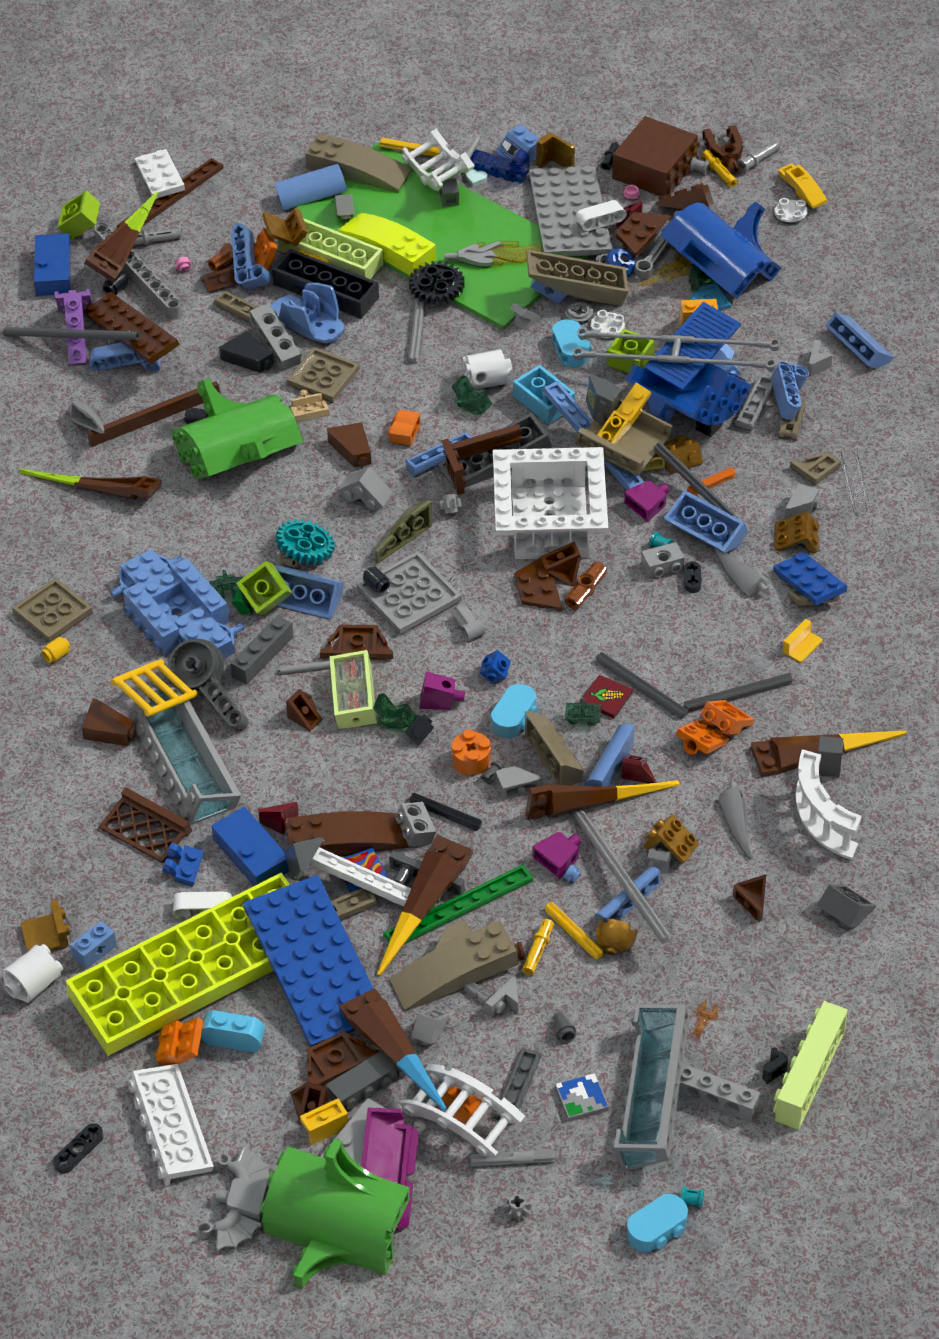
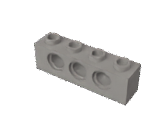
M269 303L250 310V323L265 347L273 353V359L280 370L283 371L300 364L302 352L299 347L295 346L291 334L286 332L285 325L278 319L276 310L272 309Z
M682 1065L678 1095L752 1122L759 1107L760 1092L688 1065Z

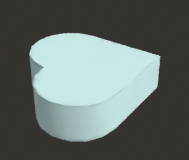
M473 169L466 173V179L474 187L487 181V173Z

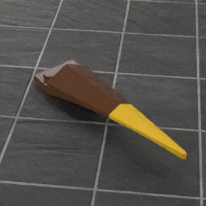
M907 731L773 737L767 741L751 742L750 749L760 776L766 777L798 768L802 749L818 754L820 736L844 738L842 752L904 736Z
M676 780L625 786L541 785L529 789L525 816L527 820L541 818L544 815L551 818L678 786L680 783Z
M436 835L429 850L425 853L377 972L378 976H381L420 922L464 871L473 854L472 849Z

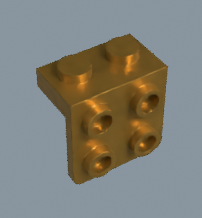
M552 132L538 139L536 143L537 167L543 168L551 161L564 168L574 167L575 147Z
M294 208L286 219L267 212L262 214L268 235L273 239H278L288 245L291 244L297 247L308 233L301 211L297 208Z
M677 435L674 437L675 439L668 440L664 445L687 468L703 463L699 442L685 435ZM666 462L667 471L669 473L675 472L676 470Z
M808 511L777 522L775 524L774 548L777 551H781L803 543L810 553L818 552V543L820 542L818 537L819 522Z
M671 814L665 820L661 818L653 825L654 828L645 836L647 839L643 846L648 851L661 841L681 863H684L699 843L695 836L684 827L682 822Z
M58 900L50 902L52 914L21 922L27 952L34 945L41 946L45 944L49 950L69 946L67 935H71L68 923L63 922V919H66L64 907L60 908Z

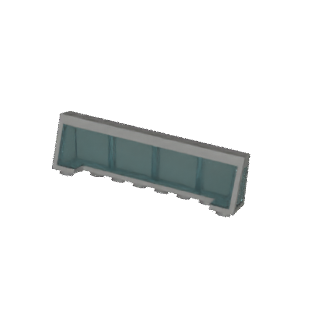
M170 687L178 696L184 694L178 687ZM151 688L164 701L170 700L159 688ZM141 689L139 690L138 695L151 707L157 705ZM185 701L149 717H146L144 710L134 702L129 713V719L132 720L137 735L142 740L144 748L150 755L151 761L158 770V774L169 791L174 804H176L181 817L192 825L235 809L241 794L190 701Z
M636 1004L635 1013L631 1015L632 1026H635V1036L637 1039L632 1045L634 1058L630 1060L631 1078L627 1079V1089L629 1091L628 1095L624 1097V1107L626 1110L621 1116L623 1129H617L616 1137L612 1138V1150L616 1153V1162L620 1164L622 1171H630L669 1160L689 1023L686 1005Z

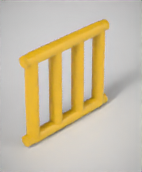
M162 659L110 680L112 685H117L144 710L146 717L155 715L198 696V692L196 690L192 691L164 665ZM158 669L184 694L178 696L152 670ZM144 674L162 692H164L170 698V700L164 701L138 676ZM131 680L157 705L151 707L125 681Z

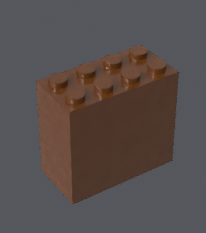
M645 116L613 153L612 179L628 185H635L641 190L660 197L669 193L672 194L675 186L681 183L683 176L689 173L692 158L696 157L698 160V135Z

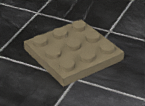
M313 347L288 377L287 385L300 390H308V393L311 394L321 393L322 398L334 402L359 371L360 365Z
M54 578L12 607L13 613L48 642H51L93 612L92 607L57 578Z

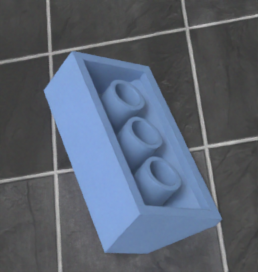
M686 490L682 492L664 517V520L723 553L737 548L748 533L745 522Z
M274 565L293 592V594L277 606L328 619L332 618L342 597L344 581Z

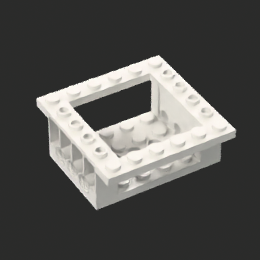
M603 447L493 450L496 536L514 535L515 559H538L542 555L574 541L581 558H589V533H608ZM585 466H587L590 515H587L586 512ZM511 479H512V501H511ZM549 500H550V501H553L554 503H553V504H546L545 501H549Z

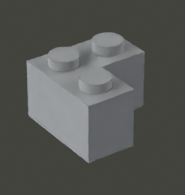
M370 466L347 476L338 488L339 493L345 500L351 503L361 499L372 511L383 507L393 494L392 490Z

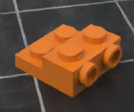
M726 700L706 702L700 714L708 724L718 726L722 733L729 736L731 734H740L743 727L752 726L755 721L753 717Z
M198 1017L185 1023L175 1020L163 1026L161 1034L158 1035L159 1047L155 1053L156 1062L162 1066L179 1065L198 1056L203 1020Z

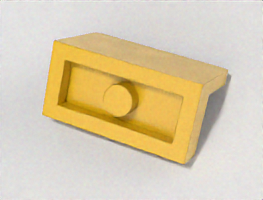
M805 619L783 641L782 653L802 663L822 643L823 639L811 632L812 622Z
M335 1099L300 1116V1121L308 1132L311 1145L339 1133L349 1122L348 1113L339 1099Z

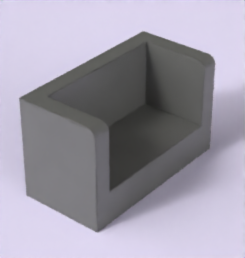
M820 736L818 754L821 755L819 775L840 777L844 738Z

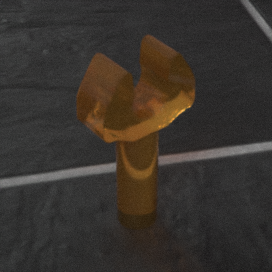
M707 1001L699 1004L697 1013L700 1014L701 1018L693 1032L694 1035L701 1037L708 1020L717 1019V1004L714 1005L711 1011L705 1010Z

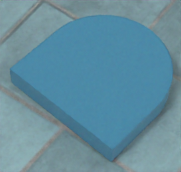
M718 283L700 287L691 296V300L716 299L719 311L731 308L730 301Z

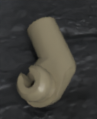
M280 552V562L283 566L297 567V559L292 561L291 556L285 557L286 552Z

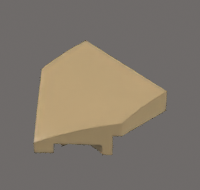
M302 389L300 396L291 400V411L296 422L330 415L329 408L325 400H323L321 393L309 394L308 390Z

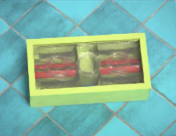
M364 650L330 656L334 714L338 728H352L377 723L372 666L368 651Z

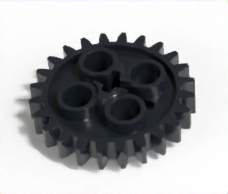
M432 261L431 265L426 262L424 267L419 265V269H414V273H410L409 290H411V294H414V298H419L420 302L426 300V304L430 301L433 305L436 302L442 305V301L448 304L449 299L455 301V297H460V293H463V288H465L463 272H459L458 267L454 268V264L448 266V262L441 264V261H439L438 264H435Z

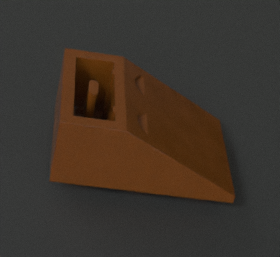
M703 183L691 186L689 191L685 188L674 192V196H671V193L658 197L659 201L655 202V205L683 210L696 202L704 203L706 206H710L714 202L708 184L703 186Z

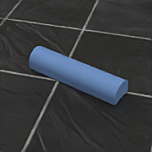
M465 432L449 441L452 444L472 437ZM439 444L407 459L405 463L409 473L415 477L446 460L443 453V444Z
M650 866L633 881L644 898L661 884L660 870L654 866ZM622 890L599 910L594 917L597 923L600 919H603V922H608V919L620 920L635 905L625 890Z

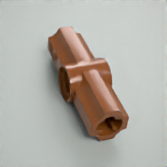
M226 243L221 248L220 253L207 260V264L213 272L221 270L230 263L234 265L232 245Z
M598 561L593 563L585 573L578 577L577 584L565 598V603L569 608L573 610L579 609L584 601L593 595L595 587L607 574V568L603 563Z

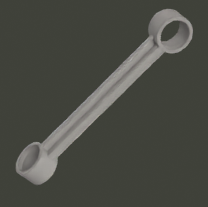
M662 236L645 260L636 262L635 275L638 278L647 279L652 276L653 264L669 244Z

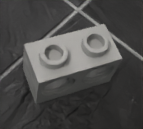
M402 803L399 811L396 813V821L400 825L403 837L406 839L409 847L431 844L436 830L424 803Z

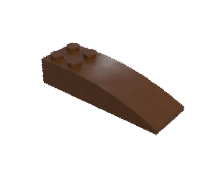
M344 811L285 818L289 847L293 843L319 837L324 839L319 848L339 857L354 855L371 848L375 852L409 847L406 839L403 837L402 829L396 821V813Z

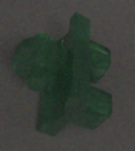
M225 569L222 570L221 576H216V580L209 581V583L223 599H225L224 591H231L232 598H234L239 588L236 583L243 576L235 577L234 574H227Z
M581 699V703H566L565 721L575 725L579 722H587L588 725L596 726L597 723H600L601 704H585L586 699Z

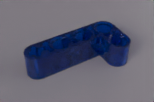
M475 149L470 158L475 165L474 170L484 171L489 176L501 177L507 181L518 182V184H521L529 173V154L522 149L517 150L511 159Z

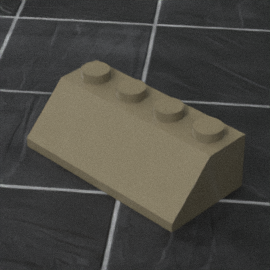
M526 711L525 737L558 785L572 786L582 782L584 769L581 763H577L572 750L566 747L564 738L556 732L553 722H549L544 715Z

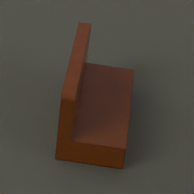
M234 266L200 277L201 280H204L207 292L237 284L234 276Z

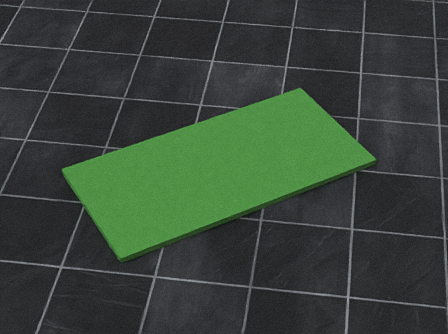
M379 142L375 143L371 149L411 169L410 175L399 192L344 179L347 191L297 207L304 219L337 232L338 229L358 214L365 213L396 222L436 244L435 264H438L439 261H441V264L448 262V266L454 264V268L458 267L459 272H463L465 281L463 293H460V297H455V301L450 299L449 301L503 330L516 317L514 315L515 312L510 309L513 303L529 308L543 296L541 293L530 288L532 278L528 276L526 257L527 249L543 252L537 224L458 183L459 205L443 207L440 190L436 191L428 185L425 186L410 164H406L403 161L402 154L393 149L380 147ZM428 168L425 171L431 173L433 170ZM352 194L355 214L351 215V219L341 220V217L336 215L334 197L336 195ZM498 241L502 244L501 249L494 251L497 260L492 259V266L471 265L465 262H458V259L444 260V253H457V250L464 249L472 244H477L479 248ZM586 255V256H566V257H572V258H577V259H584V258L587 257L588 255ZM383 260L384 266L409 279L410 275Z

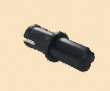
M612 142L608 151L605 152V157L600 165L602 169L610 170L613 163V153L620 146L618 142Z

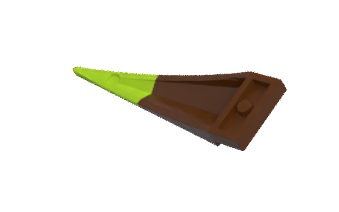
M155 192L122 225L96 246L84 264L114 282L126 263L158 192Z
M19 469L21 474L134 500L137 497L141 499L150 497L162 484V480L147 476L117 478L80 477Z

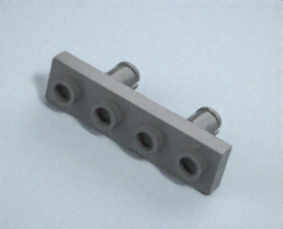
M392 851L389 856L390 868L399 871L393 881L405 885L409 877L416 878L422 861H417L403 853ZM458 876L446 891L458 896L463 894L465 891L464 879Z

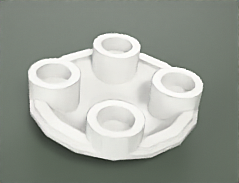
M782 198L774 209V215L784 222L800 221L807 215L806 202L804 200Z
M600 310L591 320V330L600 331L601 333L619 334L625 327L624 317L621 314Z

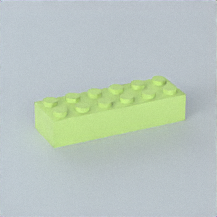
M304 219L308 233L297 247L278 240V250L286 253L289 249L295 251L300 249L328 260L329 264L371 279L383 265V249L307 219Z
M826 1001L823 1002L821 1008L817 1007L813 1017L815 1021L813 1024L808 1025L806 1030L807 1037L805 1040H801L798 1047L799 1054L794 1056L791 1061L790 1068L792 1069L790 1073H785L782 1081L783 1087L778 1089L775 1094L774 1101L776 1103L773 1113H776V1122L797 1130L800 1129L845 1033L848 1009Z

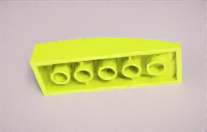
M360 213L338 229L340 233L383 249V260L408 275L414 273V269H419V265L424 267L426 262L430 265L432 261H436V244L414 231L382 217Z

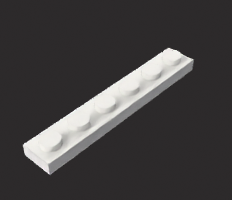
M322 848L317 850L310 862V865L401 906L405 905L411 888Z

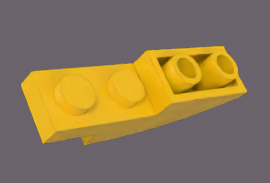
M791 163L778 169V175L795 189L796 195L814 209L827 203V198L820 187L802 166H795Z
M635 383L617 411H613L597 435L616 444L643 411L642 407L652 393L640 384Z

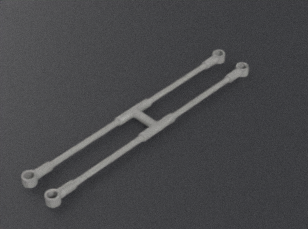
M581 327L577 331L580 340L600 337L662 340V342H674L671 356L596 353V351H584L582 348L577 347L573 350V356L576 360L606 357L656 360L668 363L753 366V368H766L772 372L777 368L774 359L753 362L697 359L678 356L681 343L694 344V342L750 345L778 351L781 345L777 338H773L770 341H740L676 335L653 336L601 333L600 331H589Z

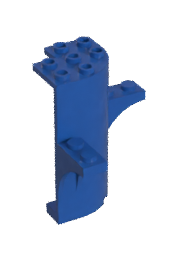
M756 201L747 208V212L743 217L737 220L734 228L704 203L696 202L682 211H678L674 215L673 220L663 228L660 234L677 251L736 299H738L759 272L771 281L782 269L763 252L759 245L757 236L758 224L766 209Z
M634 364L625 379L633 385L635 383L640 384L652 393L648 399L650 414L667 423L671 421L676 410L706 425L723 423L739 411L751 387V384L747 383L742 377L715 364H706L683 391Z

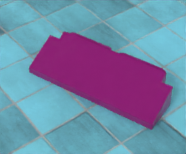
M368 1107L361 1167L378 1177L409 1187L410 1200L395 1231H402V1228H407L410 1223L413 1184L411 1181H407V1177L415 1172L419 1133L411 1125L404 1124L405 1117L402 1109Z

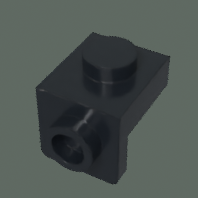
M425 714L423 716L417 715L404 733L420 745L434 728L431 725L433 721Z

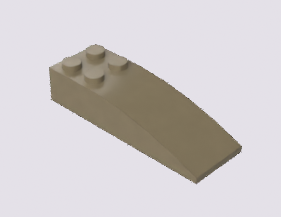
M319 133L305 153L306 169L316 171L338 164L344 179L396 192L400 191L411 173L409 167L376 150L348 140Z
M528 249L526 251L528 276L574 297L618 306L623 305L629 292L625 267Z
M499 920L431 951L389 978V981L404 1011H408L460 990L466 984L470 985L472 982H479L519 965L517 950Z

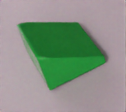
M238 588L232 603L240 614H250L252 612L250 602L240 588Z

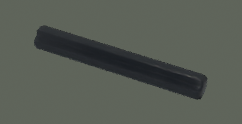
M415 792L410 796V803L423 802L426 810L478 831L482 825V820Z

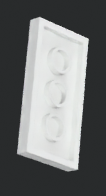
M166 149L135 158V163L151 196L158 192L157 199L185 190L184 183Z

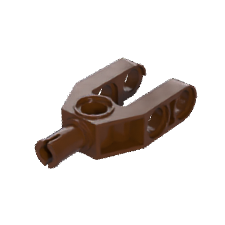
M728 126L726 134L730 138V144L723 146L716 144L715 135L712 134L711 129H703L702 137L703 141H705L706 149L716 158H719L722 165L728 167L732 175H734V172L735 175L738 174L740 167L737 161L742 155L743 141L737 126Z

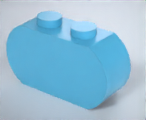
M566 319L558 321L552 327V341L562 364L568 367H579L586 364L589 358L576 360L573 356V350L580 347L584 351H592L591 343L586 339L580 340L578 338L577 331L581 326L577 321Z
M515 684L508 687L491 712V728L496 735L502 738H514L519 736L522 730L525 731V712L532 711L537 713L538 711L536 693L531 687L523 684Z
M212 1010L205 1014L201 1040L211 1046L255 1053L261 1047L266 1028L255 1017Z
M663 1194L631 1215L627 1222V1239L630 1245L638 1251L651 1252L656 1248H663L672 1237L677 1238L681 1236L687 1225L688 1209L686 1203L676 1195Z

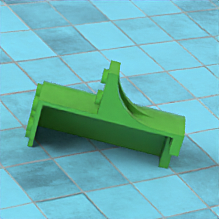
M210 378L197 382L198 393L202 396L203 407L209 417L171 430L172 440L178 448L179 459L184 464L190 463L191 473L196 479L208 477L241 464L265 458L269 454L303 442L295 417L288 405L284 406L282 404L281 397L272 394L248 403L233 402L223 397L214 388Z
M334 1138L331 1145L326 1147L323 1158L287 1146L285 1152L281 1153L278 1157L276 1170H272L269 1175L268 1183L270 1185L260 1212L263 1213L262 1224L264 1226V1233L304 1247L301 1253V1261L299 1265H295L292 1272L295 1286L303 1289L308 1280L317 1272L338 1264L357 1265L386 1275L394 1258L393 1233L410 1200L409 1187L378 1177L362 1168L348 1155L341 1140Z

